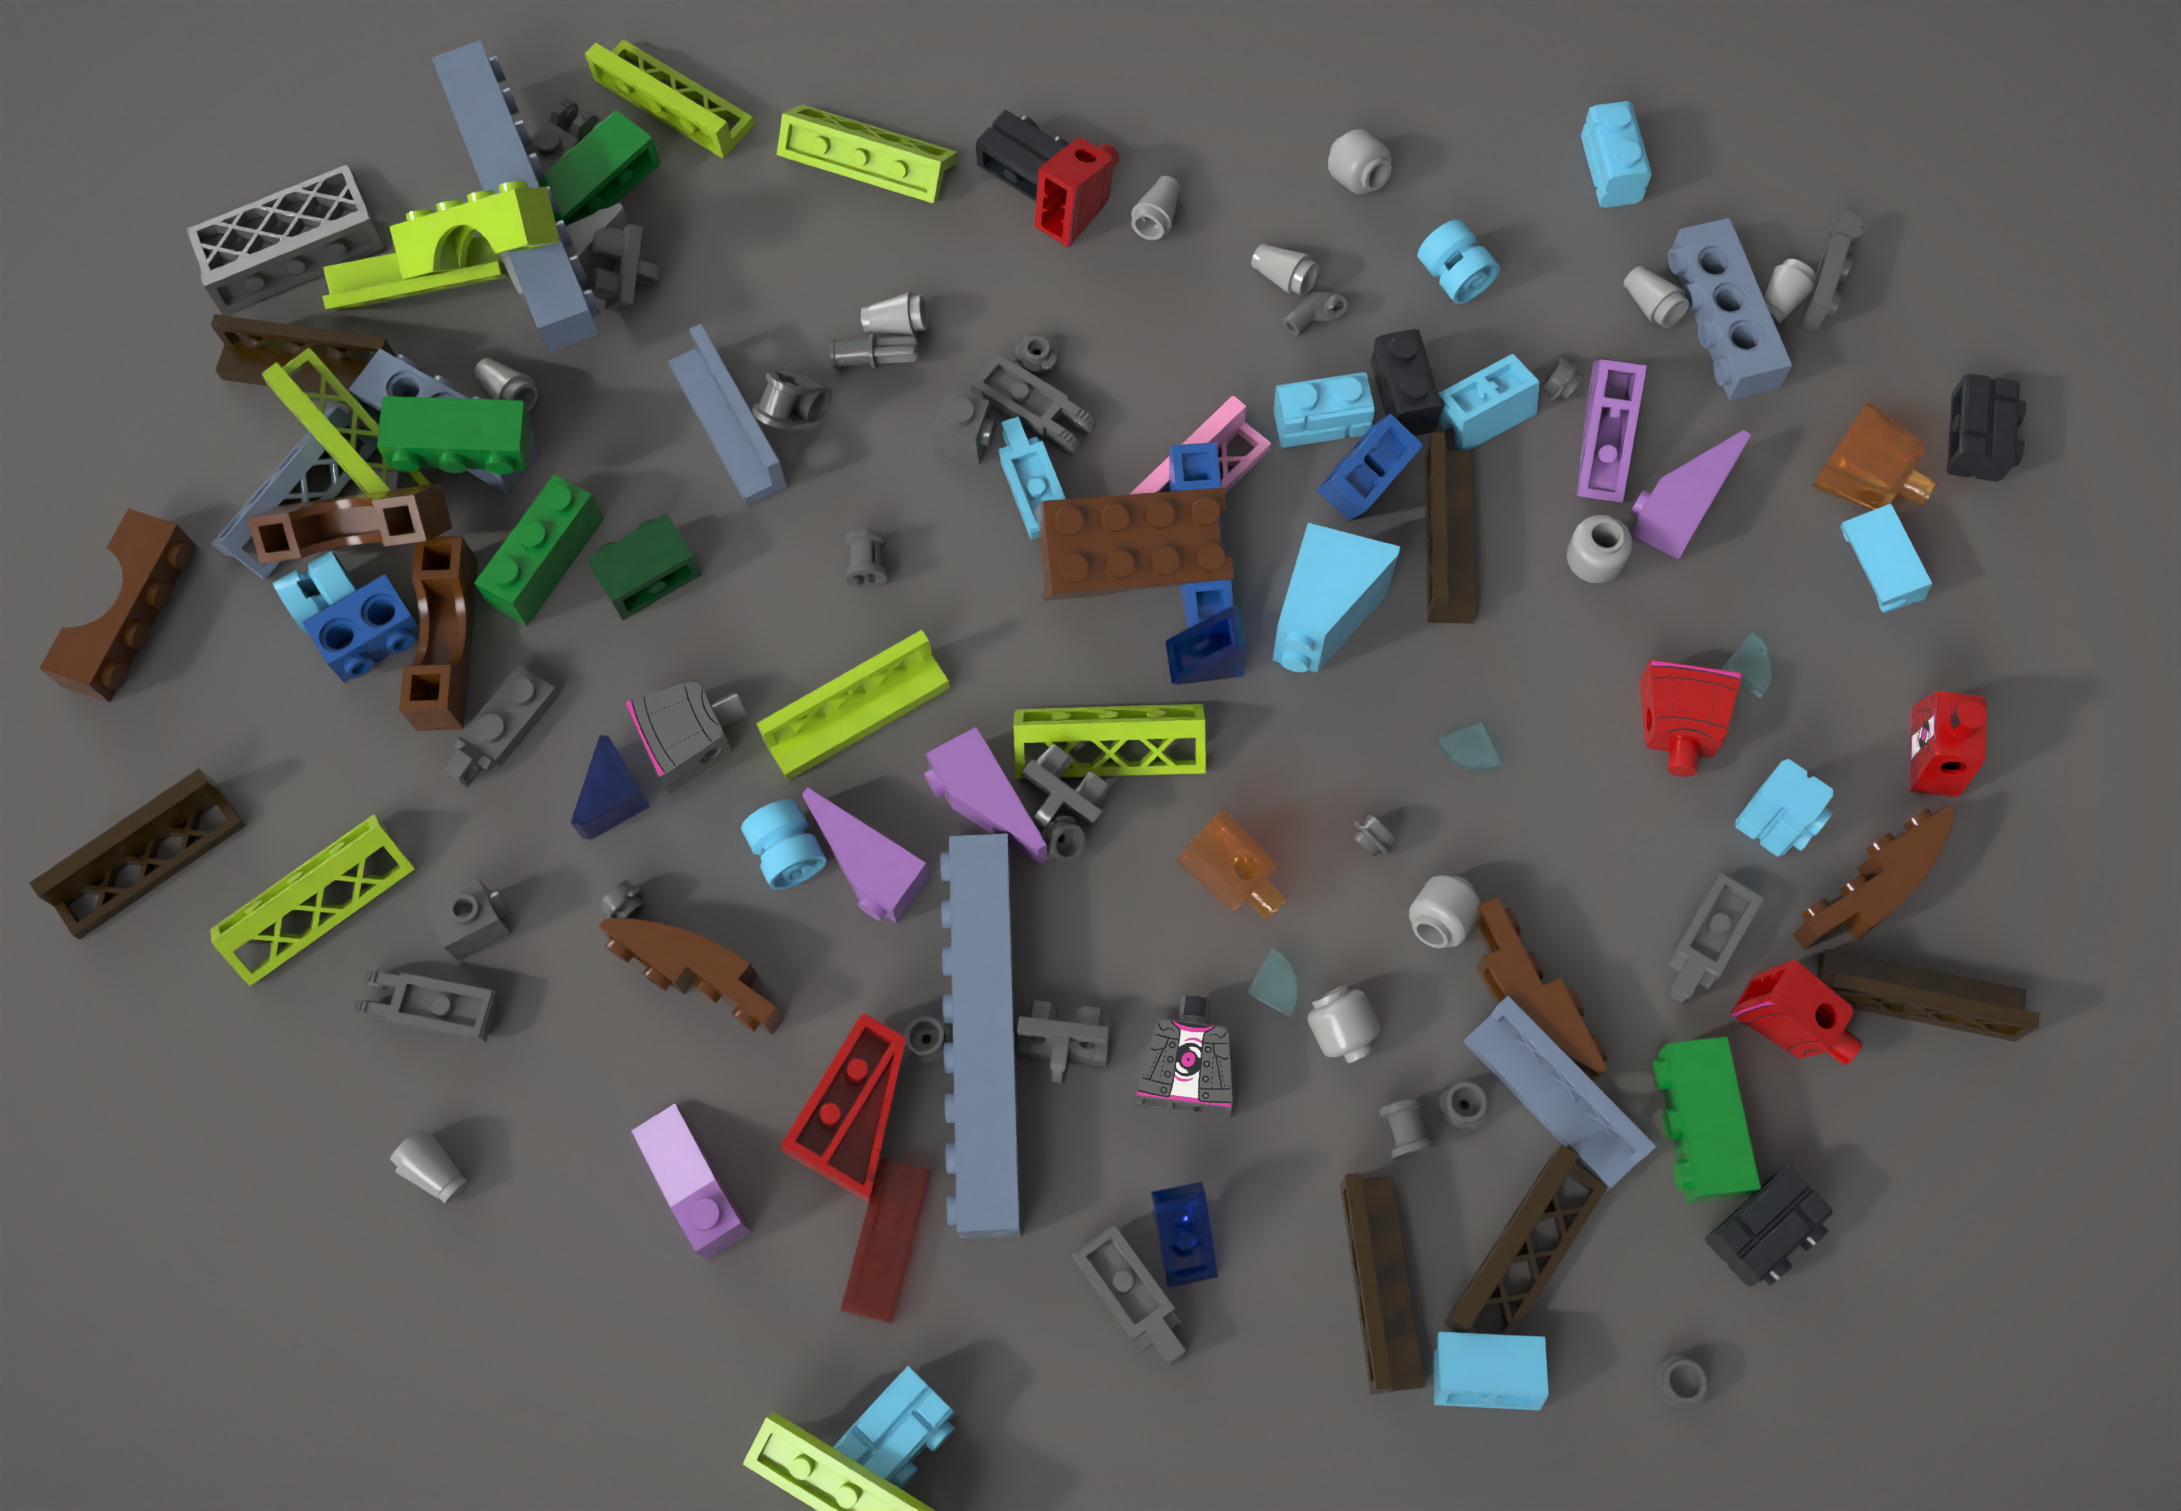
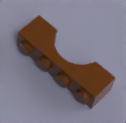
M441 483L277 506L247 518L260 564L299 559L323 551L363 543L381 542L386 547L423 542L453 528Z
M128 508L107 546L116 556L122 568L123 582L118 598L111 608L96 620L80 626L62 627L43 660L40 669L62 687L110 703L117 689L125 683L128 669L138 650L146 644L150 628L159 611L169 602L171 589L181 571L190 563L196 544L177 524Z
M436 536L427 541L415 542L412 582L419 607V643L413 662L408 666H403L399 710L417 731L464 730L476 588L474 582L477 576L478 560L463 536Z

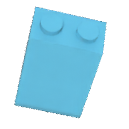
M1308 523L1278 622L1272 661L1279 662L1284 668L1294 672H1306L1307 670L1318 672L1388 595L1400 546Z

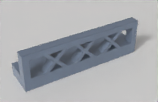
M699 324L689 329L695 349L669 360L668 364L746 506L749 507L787 488V484L778 458L703 326Z
M337 406L325 411V417L334 427L351 429L352 418L340 407ZM358 423L357 430H366ZM308 431L211 545L225 556L235 557L261 579H266L281 561L264 563L262 565L241 549L252 537L247 518L277 507L283 499L300 498L301 503L309 502V498L320 497L317 501L335 498L351 478L344 470L339 474L338 463L329 453V459L318 460L325 449ZM357 437L365 444L358 454L366 461L377 448L378 440ZM329 464L331 485L325 492L308 493L306 472L312 465ZM299 483L300 493L288 494Z
M1506 996L1496 1006L1492 1014L1463 1041L1562 1145L1579 1155L1577 1160L1592 1176L1607 1185V1191L1656 1147L1509 996Z

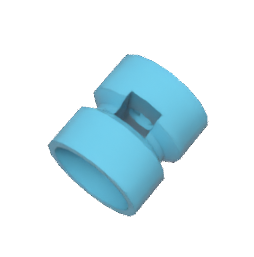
M1461 219L1448 221L1432 232L1422 243L1417 255L1431 275L1440 278L1439 284L1455 304L1467 303L1478 297L1494 282L1500 271L1498 262L1484 246H1477V237Z
M332 550L308 562L307 572L302 573L294 570L273 582V586L285 607L306 634H308V631L303 625V621L358 590L351 576ZM317 590L320 591V593H321L320 595H318V596H313V595L316 594Z
M793 799L776 801L758 809L741 826V830L753 854L761 856L762 863L760 868L770 888L774 890L787 889L810 879L827 862L815 836L807 833L809 824L798 802Z

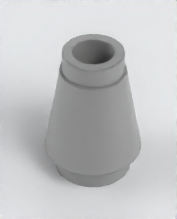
M1169 176L1160 177L1133 207L1131 211V224L1139 236L1148 240H1157L1171 230L1181 192V186L1177 180Z
M1261 244L1252 257V268L1258 270L1291 296L1296 294L1301 296L1307 295L1318 278L1319 264L1314 262L1309 254Z
M1787 259L1782 265L1776 266L1763 295L1776 327L1814 290L1813 282L1816 279V275L1808 265L1799 260Z
M1643 266L1633 269L1624 280V287L1629 291L1652 325L1669 328L1684 316L1689 307V301L1685 298V291L1646 270Z
M908 292L871 304L870 306L862 307L861 322L865 333L917 336L919 331H926L928 329V311L923 295L913 296L912 292Z
M485 358L476 365L474 377L493 400H522L525 402L528 411L533 408L538 398V390L530 376L492 358Z
M421 1130L415 1131L398 1146L390 1157V1161L397 1166L395 1173L437 1199L439 1198L444 1204L450 1203L468 1183L433 1134L426 1136Z

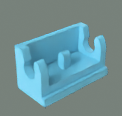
M1511 354L1438 393L1442 404L1440 414L1442 429L1445 431L1453 426L1455 431V447L1459 451H1469L1536 415L1539 381L1514 354Z
M1892 504L1842 522L1843 536L1846 542H1850L1877 595V601L1882 613H1887L1926 599L1932 582Z
M1438 1332L1437 1349H1434L1433 1354L1434 1405L1522 1410L1541 1409L1549 1396L1545 1337Z

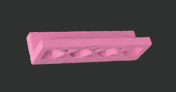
M1231 396L1182 443L1217 442L1218 453L1221 451V457H1218L1219 468H1222L1221 488H1225V494L1271 450L1272 444L1245 422L1246 405L1235 396ZM1238 434L1255 447L1247 456L1227 457L1226 445ZM1169 457L1130 494L1170 492ZM1228 467H1234V468L1228 473Z

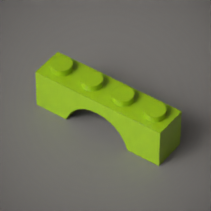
M525 180L500 184V193L495 194L494 190L468 194V203L465 204L463 200L436 204L438 212L433 213V209L406 213L407 221L389 226L403 280L466 268L468 246L476 231L480 232L487 239L495 254L529 251L560 242L547 187L528 188Z

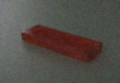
M880 1158L841 1312L893 1324L931 1175L929 1169Z

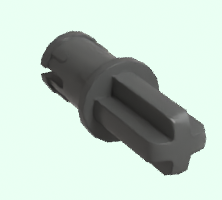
M872 333L869 334L868 338L830 340L829 356L832 368L870 365L871 369H877L880 364L915 363L919 358V345L917 338L914 336L876 338V335Z

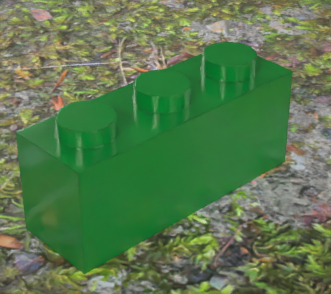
M616 109L605 120L597 123L593 130L577 145L568 149L561 159L544 173L546 178L538 180L540 187L549 186L559 208L558 212L553 213L555 222L563 219L565 226L591 216L600 209L614 206L660 165L661 162L653 138Z
M383 396L377 447L388 467L404 472H414L420 468H440L449 473H462L467 469H483L494 474L506 475L514 470L528 471L532 421L525 402L522 400Z
M555 474L551 477L474 582L490 607L525 626L529 625L604 520L593 495Z
M1728 1037L1667 1043L1656 1054V1060L1652 1062V1075L1656 1088L1663 1090L1667 1109L1663 1110L1662 1123L1667 1139L1674 1141L1677 1160L1673 1161V1177L1678 1191H1684L1686 1204L1745 1198L1760 1190L1761 1187Z

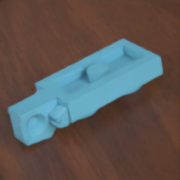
M1015 417L1001 422L1004 431L1002 435L1006 447L999 449L1000 463L1029 537L1032 540L1040 537L1038 520L1036 515H1034V510L1042 501L1066 498L1043 441L1039 442L1037 437L1027 439L1019 417Z

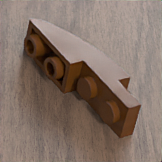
M1949 804L1935 814L1927 808L1904 824L1908 831L1897 839L1891 833H1888L1867 847L1865 850L1870 857L1857 868L1861 875L1839 890L1844 897L1832 905L1824 898L1801 914L1805 923L1793 933V936L1803 949L1806 950L1843 925L1855 941H1857L1901 905L1928 875L1940 856L1950 834L1956 814L1952 806Z
M1498 897L1481 903L1479 905L1480 918L1476 926L1490 953L1483 957L1477 970L1488 990L1498 1004L1506 996H1509L1593 1082L1598 1080L1607 1070L1605 1065L1607 1053L1599 1037L1596 1034L1590 1035L1581 1018L1584 1016V1009L1578 995L1573 989L1567 990L1561 978L1543 985L1540 981L1543 979L1541 965L1532 952L1526 953L1518 937L1521 935V929L1513 911L1510 908L1504 909Z
M605 918L598 926L609 939L604 946L627 964L634 957L647 968L642 974L663 991H666L671 985L682 994H685L693 984V987L711 1002L716 1004L722 998L735 1007L731 1015L752 1032H755L760 1026L772 1035L783 1022L784 1018L777 1007L749 988L758 977L751 963L722 945L682 928L652 921Z

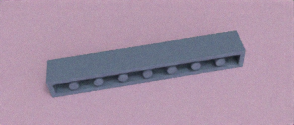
M480 40L432 57L483 191L494 190L495 194L500 193V184L525 180L528 188L540 187L538 180L544 179L546 176L536 152L527 155L525 147L533 144L523 120L521 119L516 122L513 120L512 115L518 113L519 110L510 88H500L499 83L505 81L506 78L497 56L488 57ZM546 186L553 213L558 212L559 208L549 186ZM563 219L556 221L560 242L529 251L508 253L537 329L549 353L600 334L593 317L600 315L601 312L591 288L582 291L579 282L586 280L587 277L577 254L571 256L567 254L565 248L572 246L573 243Z
M1008 833L949 836V852L941 853L940 856L942 882L950 881V899H942L941 901L942 927L951 928V946L942 947L943 975L952 976V994L943 995L944 1024H953V1043H944L945 1073H954V1092L945 1093L946 1123H955V1143H946L947 1174H956V1194H947L948 1226L957 1225V1233L960 1239L1022 1236L1011 864Z

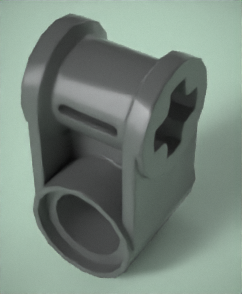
M791 366L779 370L770 369L766 374L768 384L761 401L754 404L752 414L759 421L779 429H787L790 426L805 423L812 424L821 418L826 411L832 392L828 387L795 367Z

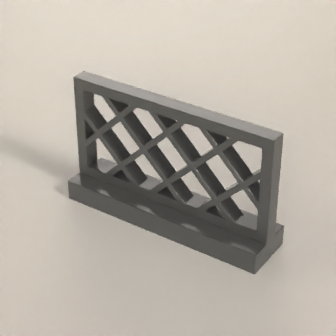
M348 164L186 229L202 272L200 277L203 286L222 315H227L325 274L323 267L360 260L386 249ZM345 182L347 183L338 197L327 195L330 188ZM298 201L305 202L298 213L286 211L290 204ZM319 205L331 207L324 219L312 217ZM345 210L353 212L341 217ZM258 217L265 218L257 230L246 228L249 221ZM279 221L290 223L283 235L271 233ZM304 227L314 228L300 234ZM219 233L224 234L217 246L203 244L202 240ZM238 237L250 240L242 252L230 250ZM264 243L272 245L270 247L260 250ZM223 260L232 261L219 267Z

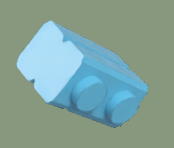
M1623 101L1590 107L1586 117V124H1584L1581 133V139L1594 186L1597 187L1596 195L1599 206L1608 208L1641 202L1652 172L1632 102Z
M1365 372L1276 386L1273 411L1282 448L1344 439L1348 435L1350 437L1364 436L1372 426L1371 421H1373L1375 410Z
M1790 759L1782 760L1735 820V828L1753 840L1759 838L1760 845L1777 857L1784 856L1792 846L1801 851L1832 815L1833 811L1828 809L1826 805L1833 797V789L1815 776L1808 778L1807 771Z
M907 1366L838 1440L833 1448L902 1489L918 1471V1468L912 1462L926 1447L935 1452L954 1432L955 1427L950 1421L956 1413Z

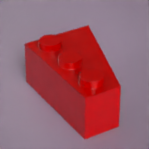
M862 1012L781 1143V1151L868 1203L906 1038Z

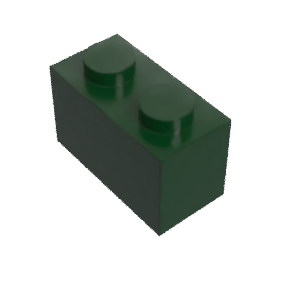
M667 513L657 519L643 522L636 528L635 532L617 542L604 544L594 555L586 559L595 578L622 621L702 575L693 553Z

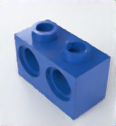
M1389 414L1370 427L1316 491L1350 521L1371 507L1421 449L1423 444L1393 415Z
M385 574L302 622L328 666L343 682L351 678L361 677L367 674L376 663L393 653H400L409 649L415 640L419 639L420 625ZM394 615L391 621L380 625L384 618ZM353 639L347 647L339 649L345 641Z

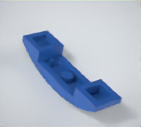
M1217 442L1170 446V491L1221 488ZM1219 516L1220 533H1221V543H1222V548H1223L1222 531H1221V521H1220V516ZM1231 580L1186 583L1179 586L1188 630L1236 626Z

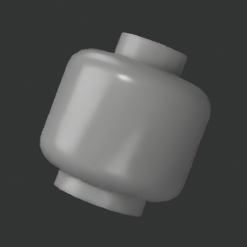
M1354 129L1337 138L1332 144L1328 157V170L1335 180L1357 195H1365L1385 185L1391 174L1392 156L1389 148L1362 129Z
M1595 515L1583 520L1576 527L1567 547V562L1571 571L1580 579L1589 583H1605L1615 579L1623 571L1633 550L1632 536L1628 527L1620 520L1609 515Z
M1434 876L1425 883L1410 905L1409 919L1413 926L1414 934L1424 944L1433 948L1459 946L1466 940L1480 918L1479 905L1481 901L1472 884L1466 879L1458 876Z
M1342 985L1312 1001L1314 1009L1308 1014L1307 1020L1325 1056L1337 1058L1344 1055L1347 1063H1351L1374 1051L1371 1041L1379 1036L1382 1028L1363 991L1349 990L1347 985Z

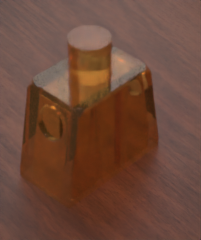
M1867 402L1812 486L1873 511L1890 504L1897 493L1922 507L1937 483L1913 470L1926 450L1924 443L1875 405Z
M1224 809L1199 832L1176 860L1186 872L1232 911H1235L1246 900L1263 918L1268 920L1287 900L1266 880L1277 868L1275 862ZM1235 870L1241 872V873L1243 874L1245 880H1244V879H1241V878L1236 874Z

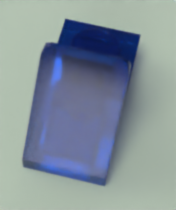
M1198 1182L1152 1191L1151 1196L1154 1208L1152 1213L1167 1287L1217 1278L1216 1259L1203 1183Z

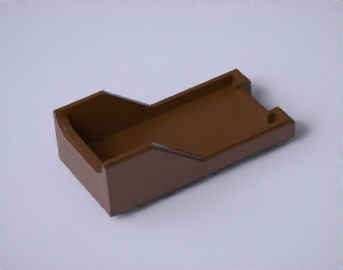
M1225 488L1042 501L1034 510V515H1036L1038 520L1044 572L1043 600L1088 598L1144 588L1234 580L1232 556L1225 557L1219 524L1220 514L1227 511Z

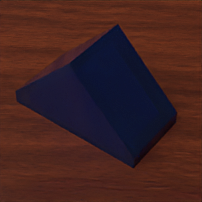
M1231 606L1165 641L1172 684L1181 685L1243 677L1246 645L1239 607Z
M605 735L599 736L570 822L581 838L588 840L596 838L650 807L610 737Z

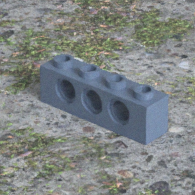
M1730 217L1679 229L1674 244L1668 252L1669 267L1673 274H1678L1685 291V298L1689 301L1688 310L1694 313L1698 323L1700 343L1704 348H1708L1714 362L1713 373L1716 382L1724 387L1729 401L1780 389L1792 368V364Z
M382 349L378 350L348 389L349 393L365 411L379 422L383 396L406 397L409 394H418L416 397L469 399L458 393V389L444 377L435 375L432 378L421 372L419 366L402 354L394 357ZM476 396L472 397V399H481ZM532 430L528 469L540 454L533 438L534 433ZM483 469L466 470L508 495L511 494L527 472L514 470L510 474L500 475Z

